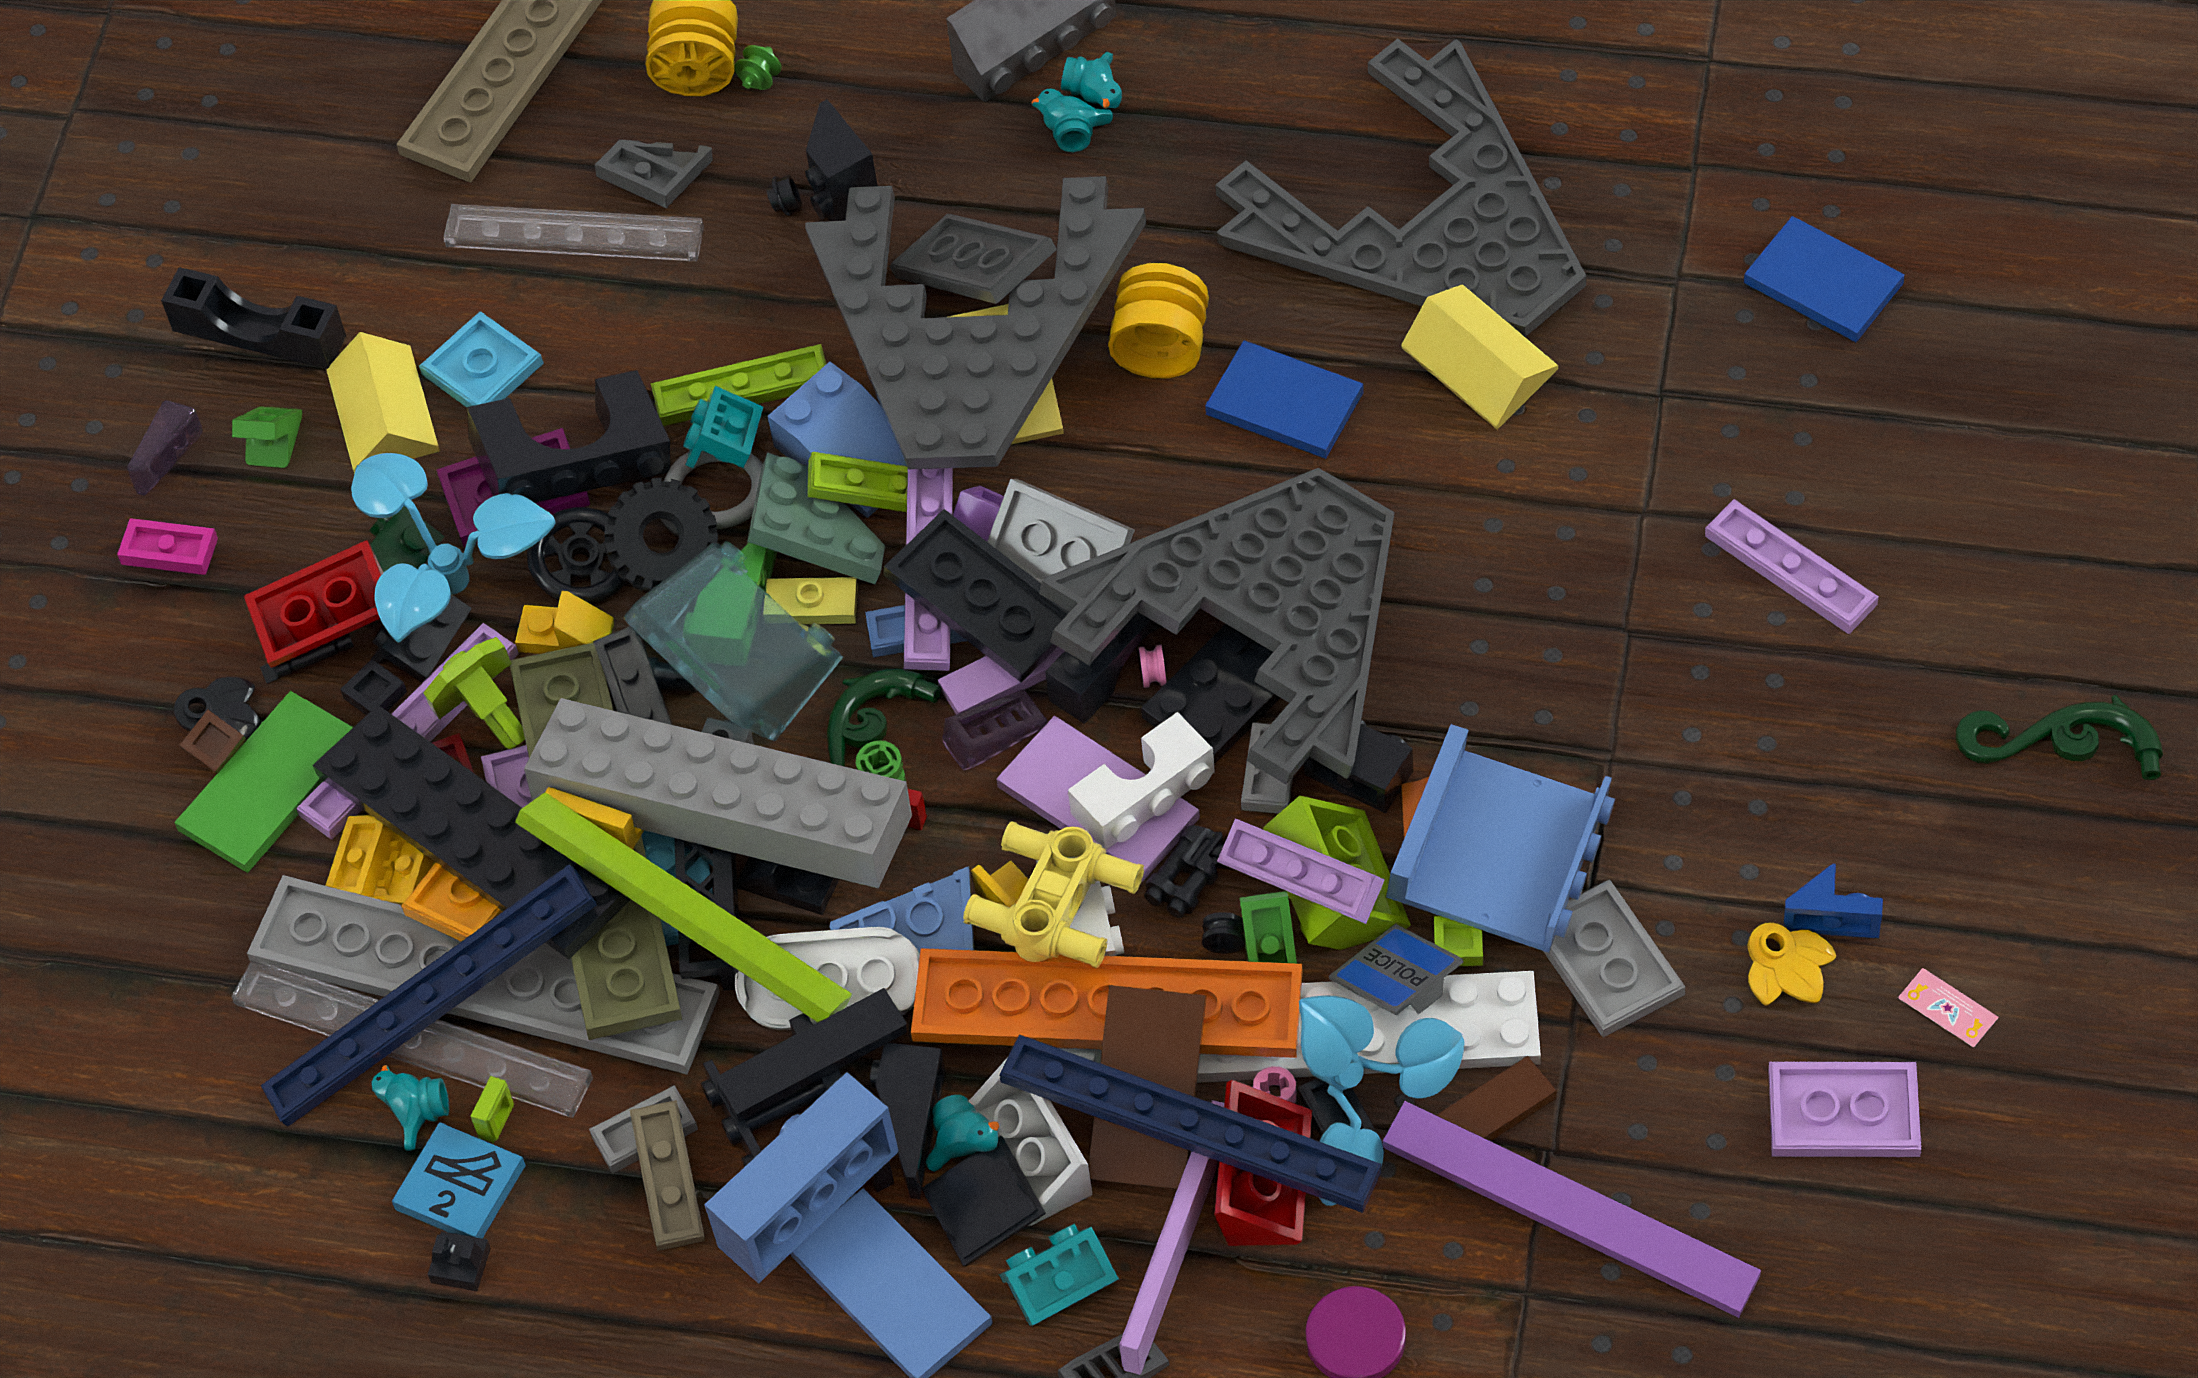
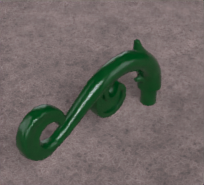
M884 669L872 672L866 676L844 679L843 684L849 687L836 701L829 716L827 742L830 763L845 767V744L861 749L867 743L882 741L886 736L887 720L882 711L875 708L858 710L857 718L861 724L853 725L850 723L854 712L865 702L879 696L891 699L899 695L912 700L920 697L936 703L941 695V686L924 680V676L920 673L904 669Z
M2117 695L2111 696L2112 703L2084 702L2051 712L1999 748L1982 746L1976 739L1977 735L1982 731L1996 732L2003 740L2009 736L2010 729L2006 721L1995 713L1982 710L1969 713L1960 720L1956 728V744L1960 752L1974 762L1989 764L2011 757L2051 735L2054 751L2060 757L2070 761H2085L2092 758L2099 748L2098 732L2094 727L2085 723L2106 725L2119 730L2125 735L2120 738V741L2134 749L2135 759L2141 765L2143 779L2155 780L2161 776L2159 759L2162 758L2163 751L2156 730L2148 720L2130 709ZM2084 724L2081 734H2073L2070 731L2072 728Z

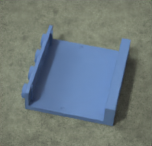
M1451 724L1391 870L1386 897L1549 953L1555 936L1564 938L1573 913V911L1566 909L1569 899L1578 900L1587 877V873L1580 871L1584 860L1593 862L1601 840V835L1595 834L1598 822L1607 825L1615 802V798L1608 796L1612 778L1605 776L1601 788L1597 787L1595 794L1465 751L1469 730Z

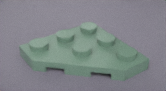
M767 453L761 468L747 542L876 584L882 568L885 545L845 503L807 497L808 466L800 464L789 457H779Z

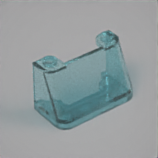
M725 541L722 546L713 542L636 601L625 614L624 619L727 718L744 729L750 728L751 732L776 741L842 660L843 656L831 646L835 638L817 623H813L809 628L796 621L746 574L748 569L743 562L747 557L744 553L728 541Z

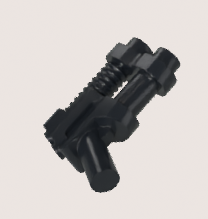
M1196 825L1187 827L1180 836V842L1176 849L1166 859L1158 873L1152 874L1146 882L1147 891L1144 894L1145 899L1155 906H1159L1162 901L1169 902L1167 910L1176 918H1182L1185 913L1191 914L1199 904L1197 897L1206 885H1213L1218 878L1216 867L1219 863L1217 860L1224 846L1222 832H1214L1211 829ZM1182 868L1184 873L1190 874L1182 886L1172 883Z

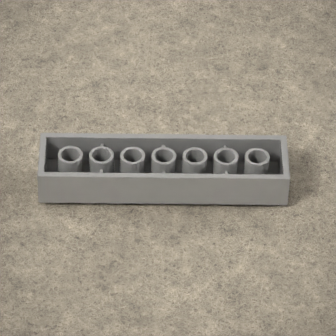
M563 698L559 700L524 768L532 801L543 794L548 787L631 814L634 827L641 830L879 888L912 817L906 781Z

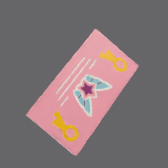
M1924 968L1920 970L1898 997L1973 1048L1999 1018Z

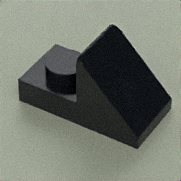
M749 856L736 884L738 889L823 915L840 879Z

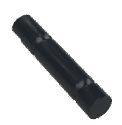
M345 634L273 668L266 664L261 666L260 669L266 683H270L291 674L292 671L296 672L334 656L338 651L343 652L353 648L354 645L349 634Z

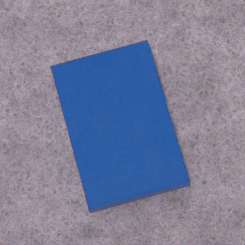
M1791 216L1746 271L1744 283L1846 338L1857 342L1903 285L1905 274Z
M1243 340L1206 403L1205 409L1208 416L1326 459L1363 395L1364 386L1361 382Z

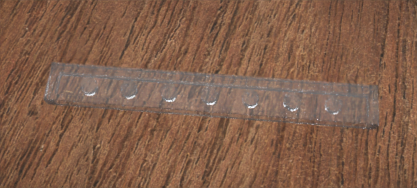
M254 959L249 963L231 996L234 1004L327 1036L332 1035L379 1001L378 999ZM436 1020L387 1055L485 1088L490 1076L505 1080L512 1098L571 1118L574 1117L593 1079L591 1070L441 1020Z

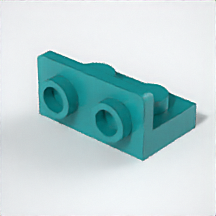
M715 386L708 401L700 398L690 420L692 425L683 443V447L689 449L685 465L694 468L701 452L704 451L722 462L732 463L744 468L751 453L763 406Z
M1074 1223L1049 1237L1053 1246L1038 1254H1035L1031 1246L1006 1260L1010 1269L1000 1273L999 1276L1003 1283L1007 1282L1029 1326L1039 1323L1119 1279L1092 1227L1078 1231Z

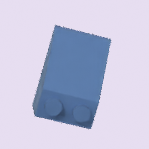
M828 362L767 416L774 447L785 456L796 460L800 464L808 466L811 453L819 452L907 466L881 405L860 383L832 362ZM850 504L867 518L878 509L876 507Z

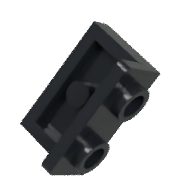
M451 594L447 607L439 616L411 632L399 643L392 638L384 625H382L372 640V643L378 646L371 659L379 664L383 658H386L423 683L472 608Z

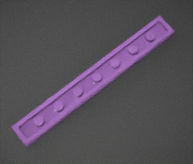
M1404 1101L1383 1139V1148L1738 1318L1760 1278V1269Z

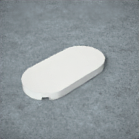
M866 927L787 933L766 937L852 993L847 1007L882 988H885L902 1016L914 1007L920 953L909 939L892 929ZM739 970L736 973V995L739 1003L748 1015L757 1023L767 1028L791 1030L789 1020L803 1012ZM810 1018L813 1025L818 1023L812 1018Z

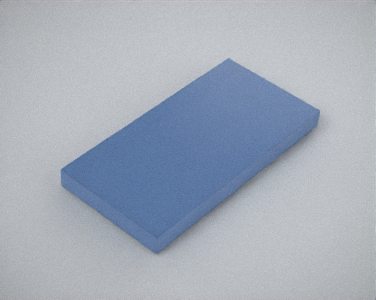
M864 1188L839 1207L791 1253V1257L909 1378H929L993 1324L992 1317Z

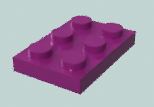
M563 428L532 438L547 447L570 449ZM476 457L436 469L463 547H466L469 535L472 532L478 531L473 521L475 511L484 501L493 497ZM587 491L536 502L535 504L552 515L567 508L589 506L590 501Z

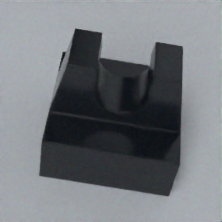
M441 1231V1234L436 1237L432 1250V1262L427 1274L430 1282L478 1291L491 1250L488 1240Z

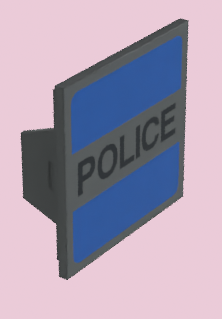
M1394 924L1330 974L1329 979L1396 1016L1409 1005L1413 1007L1417 1014H1420L1442 996L1444 977L1463 963V959Z

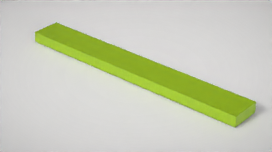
M546 792L520 809L515 821L519 826L816 1022H820L847 1007L852 993Z

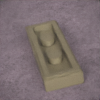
M677 1100L629 1110L657 1251L705 1241Z

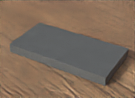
M947 213L896 258L889 267L897 279L924 284L932 288L997 304L1050 257L1057 248L1050 237Z

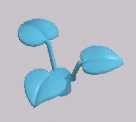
M382 453L371 456L357 465L351 486L352 497L356 506L361 512L370 517L387 518L397 514L405 506L411 514L430 553L428 565L422 564L417 570L409 564H396L386 570L377 581L374 595L377 612L385 629L398 643L414 630L439 616L447 607L451 594H457L467 587L470 578L467 565H471L474 562L472 554L477 541L481 554L486 558L505 559L515 556L539 542L550 532L556 524L553 515L521 495L505 493L493 496L484 501L475 511L473 521L478 531L472 532L469 535L465 551L462 553L460 549L450 544H440L438 546L435 544L418 509L412 502V499L422 495L428 487L426 474L421 465L414 459L397 453Z
M1330 995L1300 999L1299 1009L1302 1021L1301 1050L1303 1059L1313 1076L1329 1084L1328 1094L1335 1097L1350 1120V1126L1344 1123L1332 1124L1324 1132L1319 1142L1381 1163L1382 1167L1384 1150L1379 1135L1370 1129H1360L1361 1119L1342 1093L1343 1090L1355 1087L1361 1081L1364 1069L1366 1068L1390 1074L1400 1073V1089L1409 1097L1426 1098L1433 1096L1449 1084L1461 1064L1464 1051L1463 1034L1442 1020L1436 1018L1419 1019L1407 1026L1398 1039L1396 1057L1399 1063L1387 1064L1368 1060L1357 1054L1370 1044L1374 1034L1372 1017L1363 1005L1344 997ZM1320 1198L1321 1202L1325 1205L1333 1206L1336 1204Z

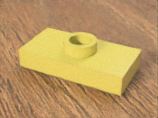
M857 578L767 579L764 610L766 625L856 624Z

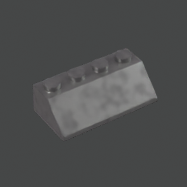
M974 0L946 18L954 73L985 103L995 95L1007 91L1012 84L1030 72L1039 70L1047 61L1064 50L1073 48L1079 40L1096 29L1105 27L1117 16L1115 0Z

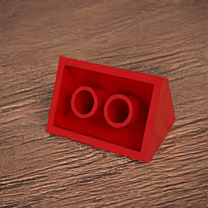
M368 540L244 595L264 654L271 668L380 619L374 595L377 581L384 572Z
M1232 1079L1226 1083L1224 1108L1310 1138L1311 1109ZM1219 1161L1215 1217L1228 1246L1297 1245L1302 1242L1306 1192Z

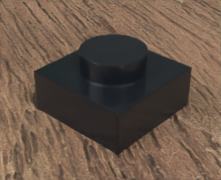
M373 659L340 689L343 699L365 715H368L377 705L388 711L407 693L404 682Z

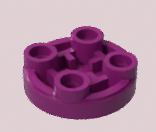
M1350 1286L1332 1291L1314 1306L1306 1324L1308 1356L1316 1367L1330 1378H1382L1396 1367L1404 1353L1406 1327L1403 1316L1397 1305L1388 1296L1372 1288Z

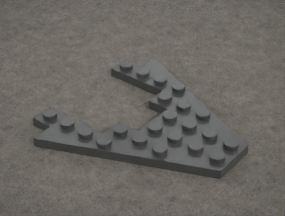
M1397 38L1368 62V74L1452 136L1451 139L1429 156V167L1453 186L1401 229L1396 228L1367 206L1337 231L1247 160L1215 185L1216 196L1239 213L1217 231V243L1221 246L1419 306H1423L1428 296L1463 284L1524 337L1586 286V274L1461 42L1457 39H1454L1427 61Z
M1106 176L1063 178L1055 278L1023 280L1010 292L1008 315L925 318L927 294L924 284L885 286L895 200L892 186L849 188L846 221L806 222L805 229L908 469L998 466L1145 227L1146 215L1144 208L1107 209L1108 183Z

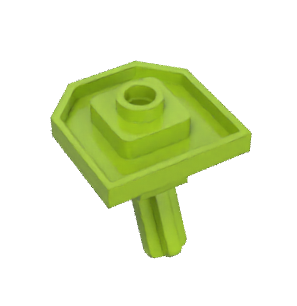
M497 637L479 643L467 652L461 651L452 656L444 664V670L435 677L423 692L431 710L438 719H441L464 701L478 718L485 721L506 749H512L525 740L522 724L506 705V697L492 680L512 664L505 646Z

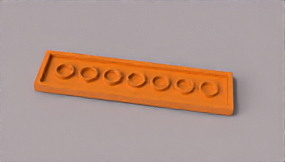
M921 948L911 1036L913 1042L1014 1046L1020 1034L1056 1048L1102 1050L1109 985L1206 995L1200 1054L1297 1058L1300 1017L1299 1000L1301 999L1303 975L1302 964L1104 956L1100 966L1095 968L1090 964L1063 955L1040 962H1031L1021 958L1017 952Z

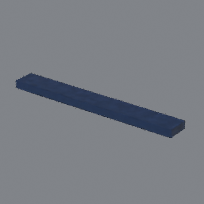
M570 864L263 1083L261 1087L280 1122L287 1127L597 906L577 871Z
M1020 1034L999 1074L1000 1081L1003 1084L1361 1213L1364 1212L1382 1172L1381 1163Z

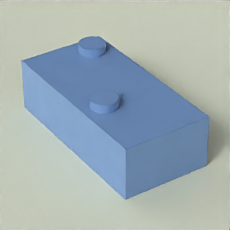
M846 1072L801 1115L797 1114L788 1119L782 1126L779 1135L704 1204L718 1248L759 1284L899 1152L888 1107Z

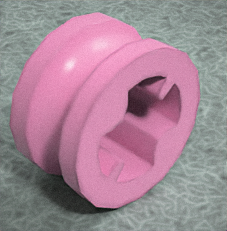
M1156 645L1152 651L1146 650L1145 647H1139L1144 688H1149L1152 682H1159L1161 686H1164L1166 684L1162 645Z
M1271 1066L1257 1073L1253 1080V1088L1270 1094L1269 1086L1279 1085L1281 1096L1278 1097L1296 1103V1081L1293 1074L1287 1069Z

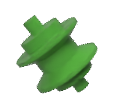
M749 45L743 50L744 59H739L735 63V72L745 88L769 89L773 83L771 76H776L780 73L781 64L773 54L771 47Z

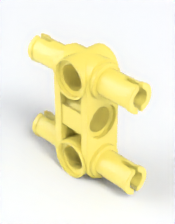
M1011 821L1005 829L1001 849L1037 860L1038 863L1016 904L1007 907L973 894L967 902L963 922L1001 934L1002 940L1006 944L1014 946L1019 956L1027 961L1040 962L1063 955L1098 968L1106 953L1107 939L1070 928V925L1091 884L1100 881L1135 894L1143 878L1144 865L1135 864L1106 854V849L1102 845L1094 843L1091 835L1080 827H1065L1059 831H1050L1048 834ZM1031 930H1041L1039 932H1029Z

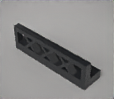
M674 838L676 878L739 919L736 853L712 847L711 854L707 851L710 848L709 846ZM686 847L691 850V852L687 856ZM699 858L713 866V872L701 884L687 876V870ZM713 886H714V895H713L711 892H709V890H710ZM678 931L681 979L719 975L724 991L735 990V975L738 973V970L718 956L717 960L690 963V952L698 943Z

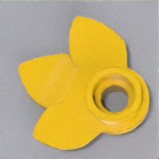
M1764 923L1756 927L1749 936L1747 944L1749 955L1753 960L1748 973V983L1754 995L1765 1006L1774 1002L1782 991L1798 1000L1814 1004L1818 1003L1822 998L1824 984L1819 967L1829 964L1836 958L1833 947L1823 937L1810 930L1790 932L1787 928L1777 923ZM1766 939H1774L1780 945V951L1770 950L1766 945Z

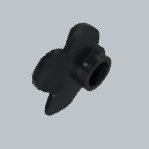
M222 677L213 681L206 689H188L181 693L175 702V719L182 728L191 731L208 709L244 735L247 740L261 725L257 713L246 704L254 693L255 685L239 677ZM194 703H200L205 706L206 710L201 714H194L189 710V707Z

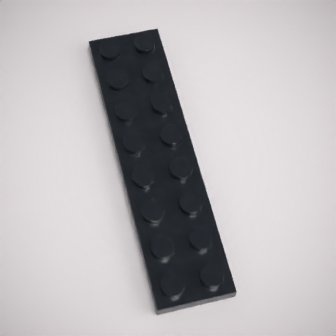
M379 705L312 765L318 777L434 862L440 864L442 868L453 876L458 877L468 887L480 893L483 898L495 904L501 911L508 909L570 864L579 874L597 906L545 942L568 960L631 900L515 823L522 807Z

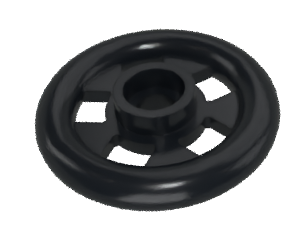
M588 507L567 508L552 514L556 522L554 527L539 542L527 549L528 568L536 584L554 599L560 600L561 592L568 591L589 604L603 601L618 592L627 581L624 582L618 576L615 568L611 573L599 570L603 562V556H608L605 549V541L599 544L594 538L587 535L593 527L605 533L608 514ZM569 527L574 535L567 538L562 544H559L553 535ZM577 554H584L589 559L579 562L575 561L573 557ZM557 555L562 570L550 573L546 566L545 558ZM572 576L578 578L590 576L591 586H570V579Z

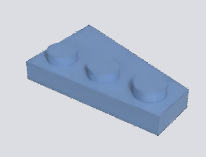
M969 866L953 872L951 876L931 884L928 882L913 888V891L889 901L878 902L831 921L830 930L866 927L889 928L909 939L919 953L921 948L975 950L973 925L963 922L967 902L972 896Z

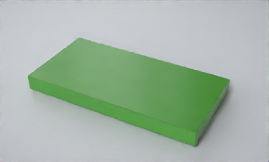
M290 691L174 822L177 830L248 873L299 815L296 808L324 781L317 776L312 765L353 727Z

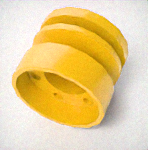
M653 0L649 12L648 32L650 37L647 42L648 53L645 62L650 79L662 89L683 96H705L718 92L728 85L734 74L735 67L734 58L736 51L734 43L737 37L738 15L734 3L731 0Z
M1147 263L1132 267L1122 274L1117 286V299L1114 304L1115 315L1111 323L1108 342L1111 357L1119 366L1126 370L1149 378H1173L1185 375L1194 369L1201 355L1204 335L1202 327L1206 321V309L1209 301L1207 286L1194 273L1185 268L1167 263Z

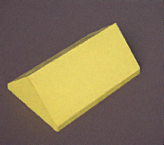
M1463 284L1428 296L1401 344L1405 352L1496 430L1559 369L1553 360Z
M359 332L330 364L329 368L326 369L354 474L357 465L377 454L397 453L415 459L439 452L438 442L411 346Z

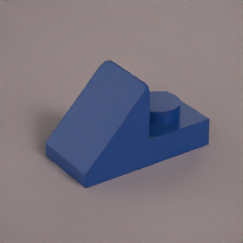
M1834 863L1785 901L1783 926L1790 932L1810 930L1823 935L1879 938L1883 898H1872L1862 893H1851L1846 896L1834 895L1836 864Z

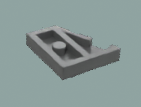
M619 139L595 164L596 177L667 208L713 161L712 148L699 145L697 153L673 151V143L655 142L646 144L641 141Z

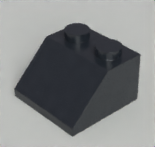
M828 99L824 100L819 104L806 147L809 169L805 170V175L813 188L814 195L810 197V201L816 214L822 220L828 218L829 221H846L849 188L878 186L873 155Z

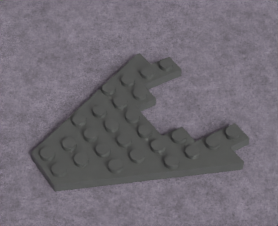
M1316 468L1045 577L1041 583L1039 594L1069 611L1067 616L1053 630L1050 642L1090 665L1137 612L1177 635L1201 608L1273 652L1258 669L1254 682L1289 702L1250 748L1246 761L1284 784L1290 781L1309 757L1347 779L1355 762L1395 512L1322 469Z

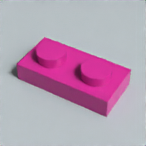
M130 518L117 556L121 565L206 575L218 537L214 528Z

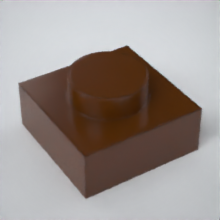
M207 709L179 746L217 775L243 745L246 738Z

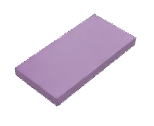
M1054 715L996 778L998 788L1060 829L1073 826L1086 830L1071 814L1068 796L1069 788L1103 764L1122 779L1135 780L1144 777L1145 774ZM1180 797L1175 800L1174 805L1166 813L1150 818L1139 826L1136 833L1130 839L1115 843L1106 850V854L1135 864L1144 865V874L1141 881L1143 882L1180 841V836L1185 829L1198 821L1200 818L1199 809ZM1092 837L1093 842L1099 844V843Z

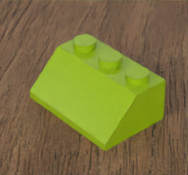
M1299 795L1263 827L1265 831L1385 880L1366 924L1287 891L1301 923V931L1308 944L1343 950L1375 940L1394 924L1405 929L1411 925L1402 903L1386 897L1390 873L1364 810Z

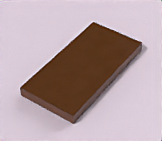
M1109 985L1100 1063L1196 1097L1207 996ZM1094 1116L1088 1166L1090 1180L1178 1189L1189 1159V1150Z

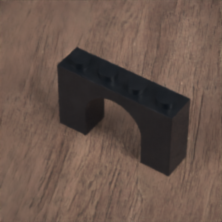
M634 370L595 379V411L605 433L597 441L580 448L556 449L544 446L533 440L525 432L510 398L467 407L468 439L492 495L517 494L536 503L667 473L670 469V439L638 371Z

